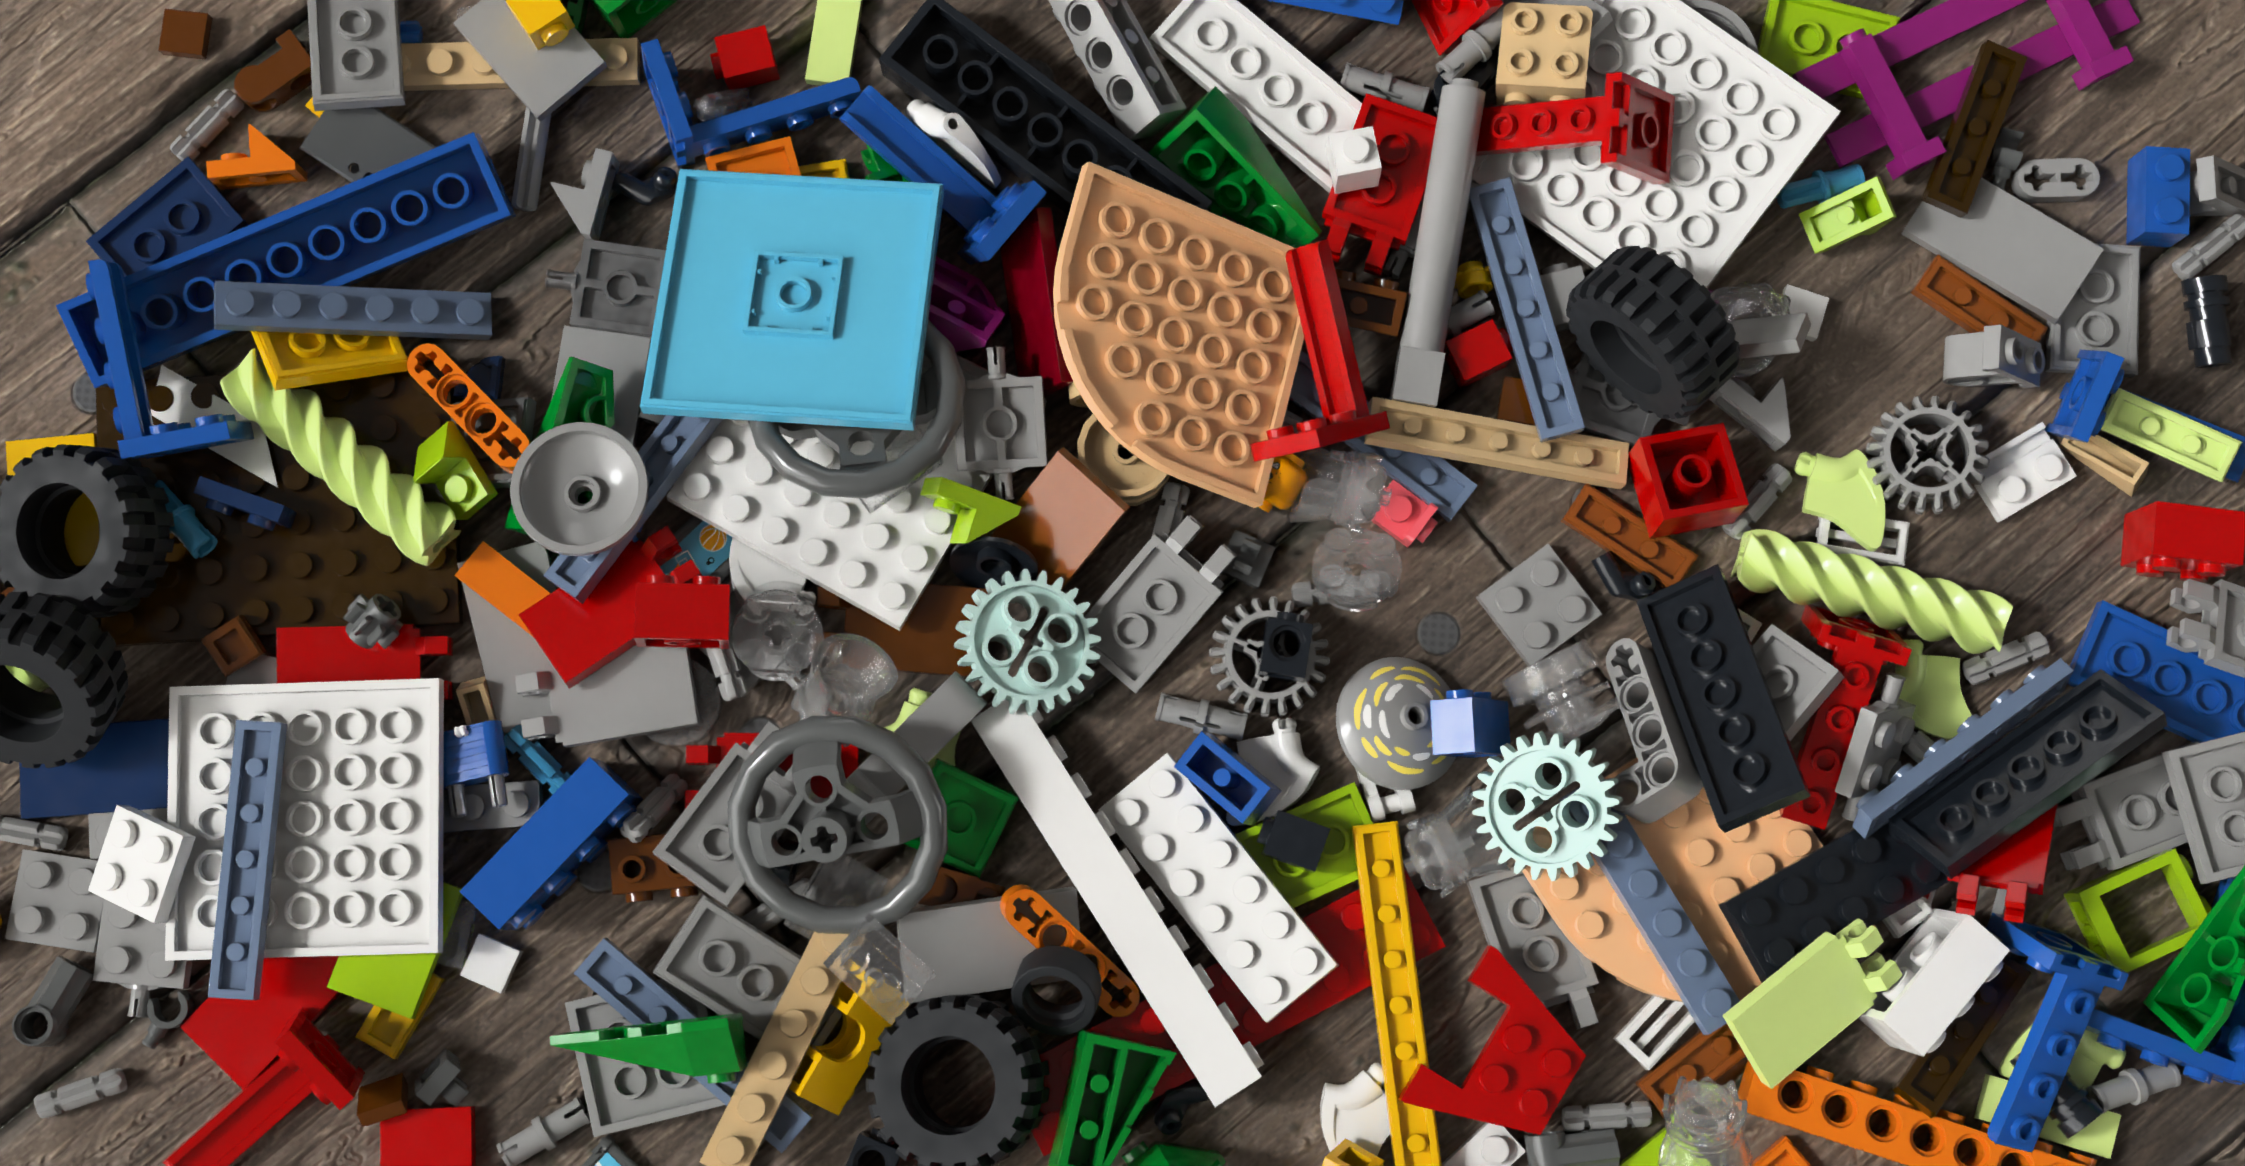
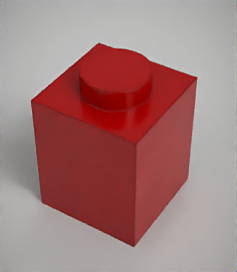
M765 25L714 37L717 52L710 54L716 79L724 78L729 91L780 79L771 40Z
M1493 319L1446 341L1444 360L1459 389H1462L1507 367L1512 360L1510 352L1513 351L1506 330L1503 327L1498 329Z

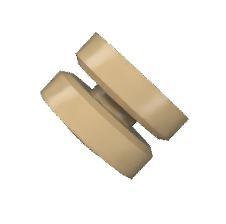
M1094 414L1083 424L1077 441L1078 460L1129 506H1138L1158 495L1168 482L1170 475L1155 469L1135 455L1129 459L1121 458L1119 456V449L1124 446L1101 425Z

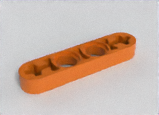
M429 343L414 348L407 359V370L410 375L497 465L507 473L513 474L520 456L514 459L498 442L506 437L522 454L532 441L441 348ZM428 359L434 362V365L444 374L439 381L423 366ZM459 384L467 385L468 394L464 401L455 405L449 404L447 396L451 388ZM485 413H494L496 415V423L493 429L487 433H477L475 429L477 419Z
M1022 884L1012 886L1005 891L1000 902L1001 913L1020 934L1038 949L1046 947L1043 944V933L1045 930L1055 924L1062 925L1065 928L1066 937L1060 946L1069 947L1084 955L1093 954L1097 958V970L1101 975V983L1106 977L1116 988H1124L1123 993L1126 999L1119 1003L1116 1000L1111 1002L1112 996L1102 987L1098 1005L1113 1017L1128 1016L1135 1011L1140 1000L1139 988L1040 894L1028 885ZM1031 897L1028 905L1041 917L1036 924L1023 913H1018L1015 917L1013 916L1017 910L1013 903L1017 898L1026 901ZM1045 911H1049V913L1044 916Z

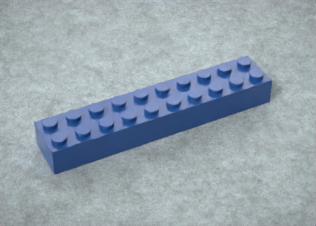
M472 132L125 276L124 281L143 372L240 332L237 330H214L215 281L348 287L516 217L481 135ZM87 292L56 305L94 388L108 386L104 375V364L108 362L105 344L102 345L99 342L95 331V319L99 318L96 300L91 299Z

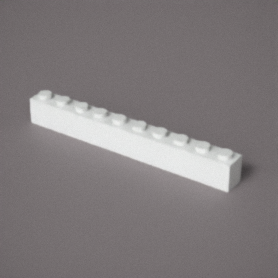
M1004 699L996 708L990 707L974 717L971 723L1216 1108L1262 1078L1257 1070L1264 1065L1262 1059L1250 1041L1242 1045L1234 1034L1233 1029L1239 1026L1234 1015L1225 1002L1217 1006L1208 990L1214 987V984L1200 963L1194 967L1190 965L1183 954V951L1190 947L1177 926L1173 925L1167 929L1158 914L1165 909L1151 886L1145 890L1141 888L1134 877L1140 871L1127 848L1118 852L1109 838L1116 833L1112 824L1102 810L1096 814L1093 813L1085 800L1092 795L1078 772L1072 776L1069 775L1061 762L1068 758L1057 738L1053 734L1046 739L1037 725L1044 720L1039 710L1037 709L1036 713L1032 716H1028L1025 704H1021L1014 714H1010L1009 701Z

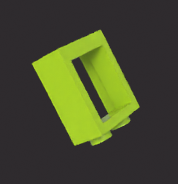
M2176 848L2167 849L2159 854L2116 869L2064 893V897L2090 950L2127 973L2184 947L2212 910L2206 899L2198 895L2191 881L2193 878L2192 868L2186 858L2177 853ZM2161 868L2189 927L2128 955L2100 896Z

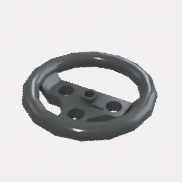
M928 319L924 354L930 359L932 367L921 374L915 425L926 424L931 419L932 421L921 440L896 460L887 463L886 448L902 431L893 429L748 420L756 448L784 479L821 496L869 498L909 485L942 459L962 424L966 380L954 346ZM782 435L796 440L819 438L839 453L840 469H829L800 456ZM869 440L875 444L872 451L866 455H855L850 451L852 445L857 441Z
M811 716L772 732L742 763L728 801L729 847L747 886L779 917L816 933L863 934L902 919L933 888L948 850L947 804L929 764L897 733L857 716ZM842 744H851L882 757L906 781L909 789L895 795L872 798L848 782L841 760ZM793 754L792 776L797 794L783 815L764 819L756 817V805L766 778L789 755ZM813 776H823L831 782L833 787L831 797L821 798L813 793L810 786ZM876 812L883 815L888 823V831L884 834L872 833L865 824L866 814ZM779 829H789L796 834L799 841L796 850H786L779 845L776 837ZM920 837V845L909 873L887 895L860 906L822 905L794 893L770 869L813 860L820 863H830L836 861L842 855L901 845Z

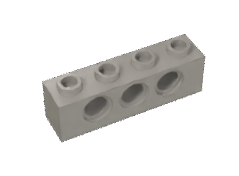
M1048 0L1053 8L1055 17L1061 22L1070 38L1075 53L1082 60L1090 74L1096 91L1104 99L1114 117L1118 130L1131 141L1153 137L1187 109L1126 0Z

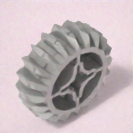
M1919 396L1914 397L1911 411L1903 402H1898L1894 408L1897 417L1891 413L1884 412L1880 418L1884 427L1873 426L1870 433L1878 442L1867 443L1865 450L1866 453L1877 456L1867 461V467L1875 469V471H1881L1873 477V483L1875 485L1886 483L1889 485L1883 493L1884 499L1889 500L1897 493L1901 496L1897 507L1900 510H1904L1909 500L1916 502L1915 513L1918 515L1923 514L1926 503H1931L1932 511L1937 515L1943 511V500L1946 501L1949 507L1956 509L1960 505L1958 494L1964 498L1971 499L1975 493L1971 484L1981 485L1985 479L1982 472L1977 469L1987 468L1990 463L1989 458L1978 454L1988 449V440H1974V438L1982 433V425L1975 424L1970 427L1966 425L1972 416L1969 410L1964 411L1959 417L1953 414L1957 407L1955 401H1950L1945 410L1938 408L1940 403L1938 396H1932L1929 407H1924L1923 401ZM1918 424H1931L1942 429L1936 434L1925 435L1915 428L1910 430L1908 427ZM1895 437L1903 443L1901 448L1907 453L1909 462L1900 473L1892 462L1890 451L1891 442ZM1954 438L1960 444L1963 452L1964 464L1960 474L1952 468L1954 463L1946 454V448ZM1940 443L1934 459L1929 458L1925 462L1921 461L1915 467L1921 451L1925 453L1930 449L1933 450ZM1927 475L1932 476L1939 482L1944 480L1947 484L1938 487H1922L1912 482L1920 476Z
M1271 596L1269 599L1268 610H1262L1259 598L1252 599L1251 608L1253 613L1248 614L1243 605H1237L1235 613L1239 618L1238 622L1227 615L1221 620L1224 627L1230 631L1229 634L1222 631H1214L1212 636L1215 641L1224 644L1223 648L1214 647L1209 649L1210 657L1222 658V663L1210 667V673L1212 675L1225 673L1227 677L1217 684V689L1223 691L1232 685L1235 691L1230 695L1228 702L1233 705L1241 695L1248 700L1244 705L1243 711L1248 714L1252 711L1255 702L1262 703L1260 709L1261 717L1269 716L1270 704H1276L1279 716H1285L1287 714L1286 700H1290L1293 707L1297 710L1301 709L1304 704L1298 693L1303 692L1307 697L1314 698L1317 691L1308 683L1309 680L1323 683L1326 679V675L1314 670L1315 666L1323 667L1330 663L1329 657L1316 655V651L1328 646L1327 639L1313 641L1311 637L1305 679L1280 692H1262L1268 677L1257 675L1260 658H1257V651H1261L1263 641L1245 640L1238 637V635L1253 624L1266 622L1268 617L1277 618V612L1281 611H1277L1278 600L1274 596ZM1289 600L1283 612L1291 613L1295 602ZM1304 609L1300 613V615L1304 616L1303 623L1308 619L1310 615V612L1307 609ZM1320 623L1313 624L1312 636L1321 630ZM1286 634L1278 635V641L1275 649L1278 650L1277 653L1283 657H1291L1284 648ZM1232 649L1242 653L1241 656L1251 660L1254 665L1255 672L1250 686L1242 681L1234 668Z

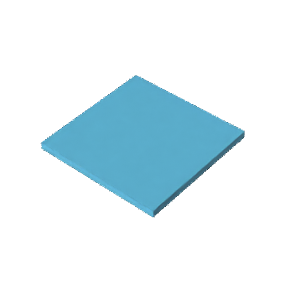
M680 169L640 403L642 413L914 431L944 198L943 184Z

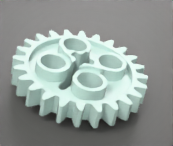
M1028 569L1022 570L1018 581H1015L1013 575L1007 571L1002 576V586L993 578L989 579L985 584L988 594L977 589L971 596L977 606L966 604L962 608L961 612L970 621H959L955 627L957 631L965 634L966 637L958 639L954 643V648L967 651V654L960 658L957 664L958 666H971L973 671L967 676L965 681L970 683L979 680L982 683L977 693L979 697L989 691L994 693L992 707L996 708L1005 699L1009 701L1010 714H1014L1021 704H1025L1028 716H1032L1036 713L1038 703L1041 704L1046 713H1050L1054 710V698L1061 705H1067L1071 701L1068 690L1079 695L1085 689L1079 678L1090 680L1094 676V671L1086 663H1096L1100 659V655L1090 650L1089 647L1097 645L1101 641V637L1089 634L1088 630L1098 623V619L1084 618L1083 613L1088 609L1090 603L1084 602L1076 605L1073 600L1078 593V589L1074 588L1065 594L1061 591L1063 585L1062 577H1059L1052 585L1047 584L1046 571L1042 570L1035 581H1031ZM1010 603H1018L1025 607L1028 614L1027 621L1020 622L1013 619L1008 612V605ZM1040 608H1045L1047 615L1032 639L1031 645L1033 647L1023 657L1016 676L1011 677L1008 671L1024 644L1023 637L1033 627ZM1050 624H1057L1064 628L1067 633L1066 643H1058L1051 639L1048 634V626ZM993 641L1002 643L1008 651L1007 660L1000 661L994 659L988 651V643ZM1036 662L1045 667L1048 676L1046 682H1038L1031 678L1028 673L1029 663Z
M1539 731L1535 733L1532 745L1529 739L1522 735L1516 738L1518 751L1508 743L1502 745L1500 749L1505 760L1497 756L1489 757L1487 762L1494 772L1483 771L1477 776L1487 785L1486 788L1473 791V796L1483 800L1484 805L1473 810L1472 814L1485 817L1487 822L1477 829V833H1491L1493 838L1487 843L1485 848L1490 850L1500 846L1503 851L1498 862L1502 864L1510 858L1515 859V874H1519L1527 866H1530L1532 880L1540 878L1544 869H1547L1550 880L1556 881L1560 877L1561 867H1563L1570 878L1578 874L1577 861L1588 870L1594 865L1590 852L1600 857H1603L1608 852L1601 839L1613 841L1618 836L1608 827V824L1619 823L1623 818L1618 813L1611 811V807L1621 803L1623 797L1610 795L1608 790L1619 782L1618 778L1604 779L1602 773L1610 765L1609 762H1603L1598 765L1592 762L1597 751L1596 748H1592L1583 754L1580 753L1581 739L1578 737L1573 739L1567 746H1564L1562 732L1555 733L1550 743H1548L1544 732ZM1545 763H1553L1559 767L1562 773V780L1558 786H1553L1545 781L1542 775ZM1574 781L1580 783V788L1576 792L1552 807L1551 811L1541 815L1522 830L1515 829V823L1541 806L1544 802L1543 800L1558 794ZM1509 789L1519 790L1523 794L1525 806L1522 811L1513 810L1508 805L1506 794ZM1572 801H1580L1587 806L1589 810L1587 823L1576 822L1571 817L1569 806ZM1536 826L1546 828L1550 832L1552 844L1549 849L1541 848L1535 843L1533 831Z

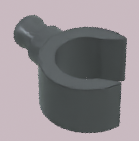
M2004 127L2000 129L1991 153V165L1994 166L1992 184L2002 190H2005L2007 178H2010L2011 171L2017 169L2024 153L2016 151L2024 132Z
M177 991L181 1011L173 1021H169L163 1016L158 998H150L148 1000L147 1015L151 1024L147 1029L148 1034L142 1040L143 1045L156 1049L158 1042L161 1038L165 1037L169 1029L179 1028L194 1013V999L188 991Z

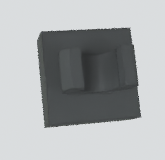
M1235 530L1228 547L1238 556L1222 575L1258 589L1276 547Z
M444 1048L414 1082L415 1094L429 1106L441 1094L457 1107L469 1093L466 1089L468 1085L457 1076L461 1071L459 1058Z

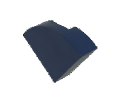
M503 356L484 358L466 372L468 377L491 400L501 399L506 360ZM456 385L453 396L465 399L468 394L467 385Z

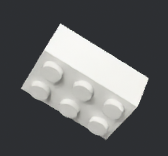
M1933 908L1934 913L1920 924L1892 960L1896 962L1903 976L1888 990L1875 992L1878 997L1873 1000L1874 1005L1858 1018L1889 1046L1923 1057L1926 1053L1936 1050L1946 1037L1945 1030L1955 1017L1963 1016L1972 1007L1975 1001L1973 995L1984 982L1991 981L2001 971L2004 964L2002 960L2010 950L1971 915Z

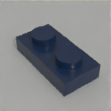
M202 476L199 477L193 492L208 500L205 508L230 517L234 509L249 514L248 523L269 531H274L276 524L291 529L297 514L296 511L282 504Z

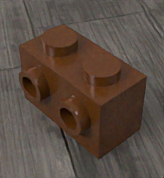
M1335 269L1349 327L1398 337L1407 296L1406 292L1399 291L1400 283L1374 278L1373 285L1355 282L1356 273Z
M666 834L646 836L638 843H632L629 838L608 840L612 895H625L626 903L652 901L653 892L670 890L671 898L698 896V886L653 854L654 849Z

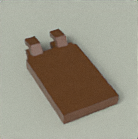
M928 584L901 631L826 589L818 587V608L846 610L844 634L814 631L812 649L814 652L842 654L841 662H848V668L951 676L957 671L962 677L967 678L973 671L971 666H958L957 664L960 658L967 654V651L954 648V643L958 639L966 637V635L957 631L955 627L959 621H970L961 610L966 604L977 606L971 597L977 589L986 594L988 593L983 588Z

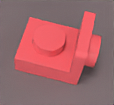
M1393 479L1367 513L1366 518L1408 548L1415 538L1423 544L1438 524V521L1432 518L1438 507L1432 502L1430 505H1427Z

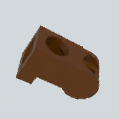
M290 29L276 38L282 47L281 50L259 65H249L242 68L234 80V88L237 95L257 112H269L312 84L310 53Z
M941 867L933 888L918 904L935 906L1000 897L1005 893L1006 887Z

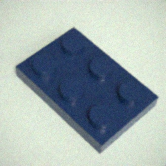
M187 157L87 239L86 242L101 260L118 263L125 277L246 227L249 224L217 187L207 179V176L190 157Z

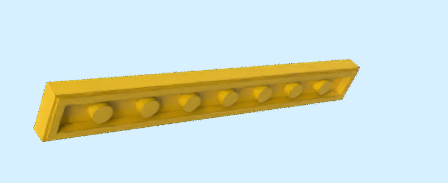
M1398 821L1352 826L1394 1166H1442L1435 1110L1406 1104L1398 1100L1417 1065L1423 1064L1429 1068Z

